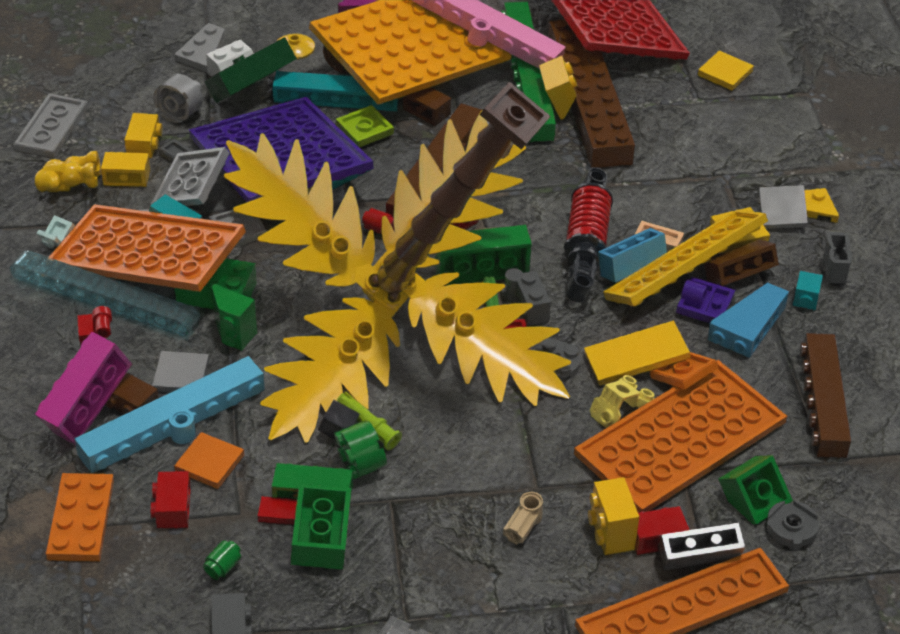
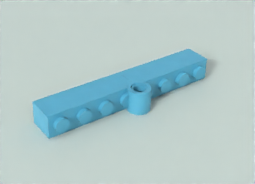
M247 356L74 438L77 455L91 474L170 436L175 443H190L196 436V423L264 391V373Z

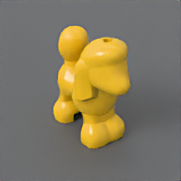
M91 151L87 155L80 157L71 156L65 161L57 159L47 161L45 166L35 175V187L41 192L70 191L71 187L81 183H85L89 188L97 187L98 178L95 176L101 175L98 152Z

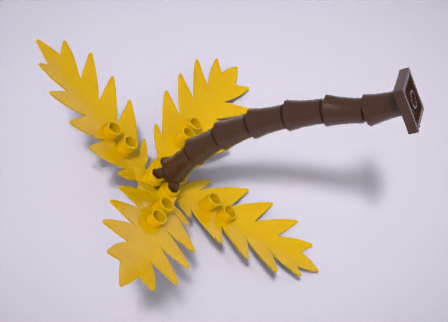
M509 82L483 111H480L472 127L466 153L452 120L449 119L447 121L443 148V174L426 146L421 144L419 155V189L421 200L403 171L400 170L398 172L394 199V230L387 217L383 216L382 239L387 251L374 266L371 265L375 255L373 230L369 231L362 248L359 208L352 186L348 188L333 218L332 180L328 162L324 163L308 195L304 157L298 139L294 141L284 174L275 151L265 134H260L257 152L230 140L226 141L232 158L240 170L225 173L224 178L242 189L263 196L233 208V211L251 217L284 221L257 238L258 241L292 246L309 245L283 261V265L302 271L338 274L326 280L325 284L343 287L357 283L369 298V300L357 297L342 299L343 303L357 310L322 311L304 316V320L332 337L296 336L283 339L285 344L314 361H293L264 367L265 372L297 384L274 392L260 402L261 406L278 410L271 426L269 440L280 437L298 427L304 442H309L316 427L320 404L324 411L327 412L332 401H337V398L343 393L342 385L356 401L369 409L366 373L363 363L384 387L389 385L390 362L387 336L396 347L400 346L399 331L392 317L408 298H410L408 315L411 326L413 328L417 326L420 314H422V322L428 343L437 364L440 365L453 337L455 338V350L465 384L470 383L482 356L490 386L499 403L503 401L509 372L521 393L533 406H537L539 390L550 395L566 399L570 398L565 386L554 371L570 365L571 361L556 354L528 350L558 333L560 329L542 326L504 329L532 308V303H514L477 309L504 289L505 284L482 282L444 286L456 279L459 273H443L430 277L426 281L416 273L417 268L439 264V260L428 257V254L460 248L481 239V236L450 223H464L486 219L503 213L502 209L471 197L505 190L523 182L520 178L491 171L513 160L526 149L525 145L546 123L550 115L512 83Z

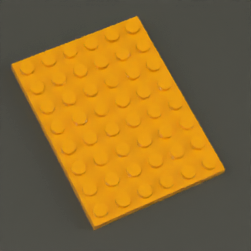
M379 0L311 21L309 24V29L378 105L508 61L512 56L511 53L488 41L484 46L472 45L467 39L469 31L412 0Z

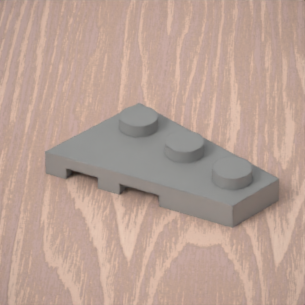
M210 23L206 24L174 54L175 61L208 73L206 54L220 48L225 37V29Z

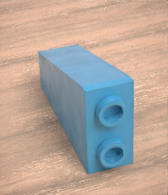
M766 283L713 319L710 323L707 340L750 358L786 308L789 291Z

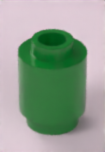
M221 541L205 558V563L203 564L204 571L215 580L225 577L241 560L240 547L233 541Z

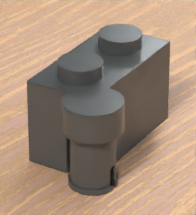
M515 268L507 270L505 273L507 298L516 300L517 303L533 304L532 308L522 314L527 326L549 322L551 301L537 271L523 273Z

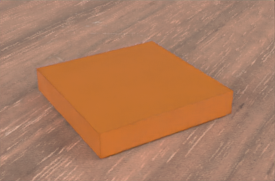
M690 352L689 359L650 371L651 379L685 390L716 370L718 363L715 359Z
M201 432L177 461L174 468L175 471H189L190 478L219 489L243 458L244 449Z

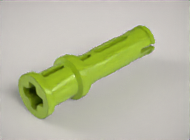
M348 392L342 393L337 398V402L360 413L357 419L358 422L370 421L378 434L379 441L384 444L386 450H392L402 438L400 431L393 430L387 425V421L384 418H377Z

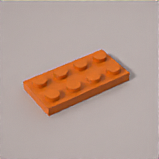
M62 473L46 550L47 561L100 562L114 485L113 474Z

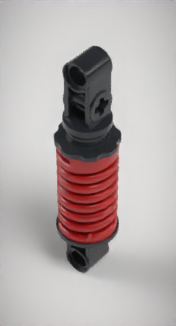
M596 167L589 170L583 184L577 186L572 192V205L566 242L564 244V255L568 259L567 262L570 267L566 294L570 300L577 303L586 300L594 283L595 272L600 263L598 251L606 248L610 211L613 205L612 193L606 188L607 174L604 170Z

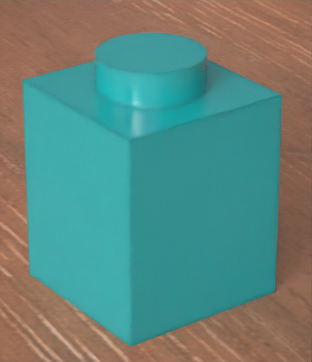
M800 271L793 306L816 310L823 275Z

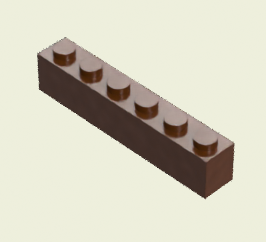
M806 333L805 342L800 344V357H804L802 362V374H806L804 390L809 392L807 396V409L811 410L809 427L814 429L812 432V446H816L817 457L847 458L851 436L835 334Z

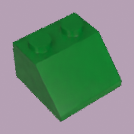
M213 284L214 317L221 341L229 347L243 351L257 334L255 299Z
M773 455L754 456L718 479L728 502L752 524H758L767 518L769 510L775 504L782 501L788 504L793 501Z

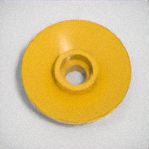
M288 34L278 39L280 40L284 37L287 39L297 57L296 60L310 56L315 50L314 41L303 34Z

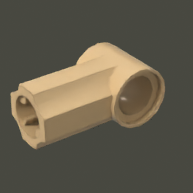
M526 492L521 496L520 505L503 529V535L510 542L516 545L523 543L534 525L541 522L543 498L540 494Z

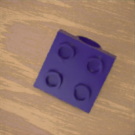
M691 277L684 285L676 313L711 323L713 319L729 309L735 295V290Z

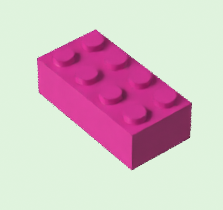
M91 332L88 338L82 342L81 348L75 357L68 362L64 373L55 381L46 399L39 404L35 415L54 434L76 445L74 438L86 433L132 363L115 343Z

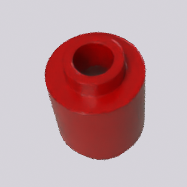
M371 208L369 211H365L362 223L364 224V229L373 230V232L382 235V217H387L393 230L394 217H392V214Z

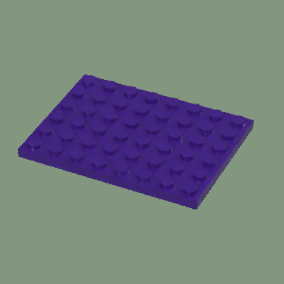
M307 97L189 129L190 138L201 150L225 147L229 151L226 141L230 140L257 152L260 134L263 133L275 151L283 174L294 141L298 139L304 157L307 189L313 187L325 162L329 163L332 181L344 180L348 176L364 174L366 171L374 169L373 160ZM229 153L226 163L220 171L223 176L225 173L240 170L231 153ZM229 181L246 202L263 197L242 189Z

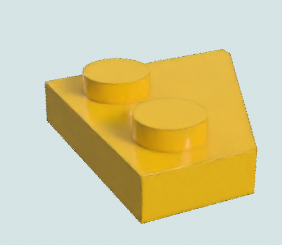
M826 188L804 190L807 217L817 219L818 215L831 217V222H838L839 214Z

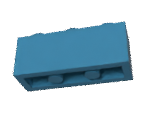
M649 228L598 251L601 276L612 282H620L667 253L665 233Z

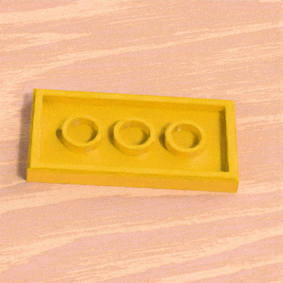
M674 320L584 348L586 358L599 386L623 378L624 375L634 376L690 358V351Z

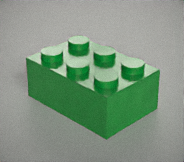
M226 258L200 292L175 288L176 303L214 309L213 284L251 298L257 284L255 263Z
M299 483L291 549V565L344 569L351 488Z

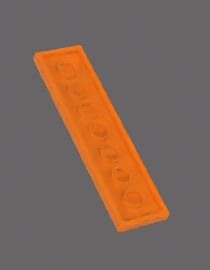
M760 547L575 620V627L580 634H684L787 593L789 585Z

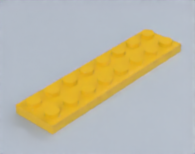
M744 210L733 211L603 292L605 299L630 306L641 304L643 299L659 293L660 289L664 286L675 283L678 277L694 271V267L710 261L712 256L726 251L731 244L742 241L747 234L758 231L761 228L760 226L768 222L766 213Z

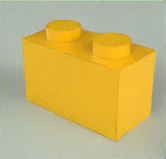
M132 114L124 139L126 153H148L149 158H152L154 150L158 149V136H162L163 125L159 123L158 114Z
M105 152L101 166L103 185L147 187L150 174L149 154Z

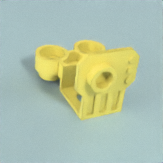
M624 375L619 381L605 384L600 397L594 398L591 405V417L607 428L620 420L621 414L619 409L623 400L632 407L637 406L640 408L655 399L654 393L645 388L641 389V391L636 390V379L629 375Z

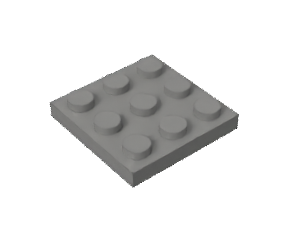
M225 147L177 153L151 204L165 194L185 206L204 204L230 152Z

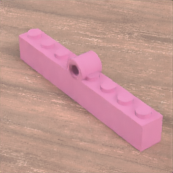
M412 0L469 31L467 39L472 45L484 46L488 41L539 69V65L564 55L566 47L478 0Z

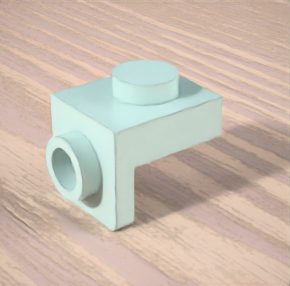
M54 215L46 231L38 230L36 234L42 239V244L53 249L54 246L58 247L75 225Z

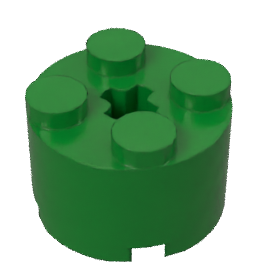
M361 421L334 433L340 447L337 449L339 457L343 463L348 462V469L353 470V480L387 465L384 449H380L378 444L380 439L370 421Z

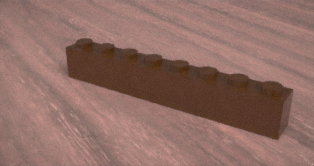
M461 103L449 119L452 120L466 153L472 127L480 111L483 110ZM447 122L427 147L442 174L444 137ZM418 159L406 177L421 200ZM395 191L386 202V213L392 214V217H394Z

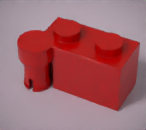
M98 306L94 308L92 314L77 315L80 347L91 332L105 339L111 335L110 323L112 321V312L110 308Z

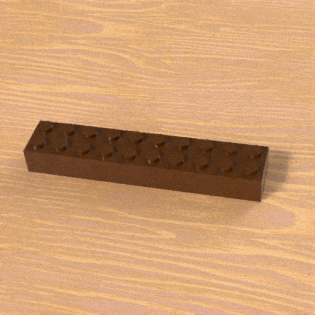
M566 20L550 21L549 38L566 47L563 59L565 63L570 62L574 72L571 75L574 76L577 87H574L577 96L571 105V110L591 168L632 165L635 143L601 51L586 50Z

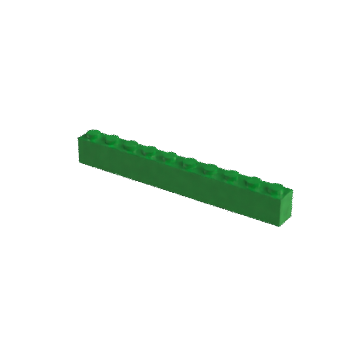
M504 2V10H501V13L534 30L528 2ZM512 55L510 67L513 70V82H516L515 87L550 115V118L529 142L554 141L556 122L539 68Z

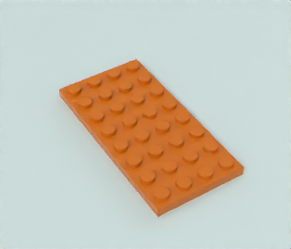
M94 204L48 257L46 264L48 268L200 292L245 234L246 230L243 224Z
M717 360L718 368L685 390L678 387L671 388L574 448V455L602 481L624 477L637 512H648L785 424L787 415L721 361Z

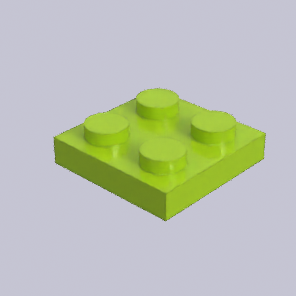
M372 105L336 119V126L359 148L394 134V127Z

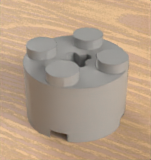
M174 74L155 90L153 95L154 105L156 109L159 107L162 111L161 115L163 118L172 123H180L188 119L201 107L203 102L202 86L198 81H193L186 75Z

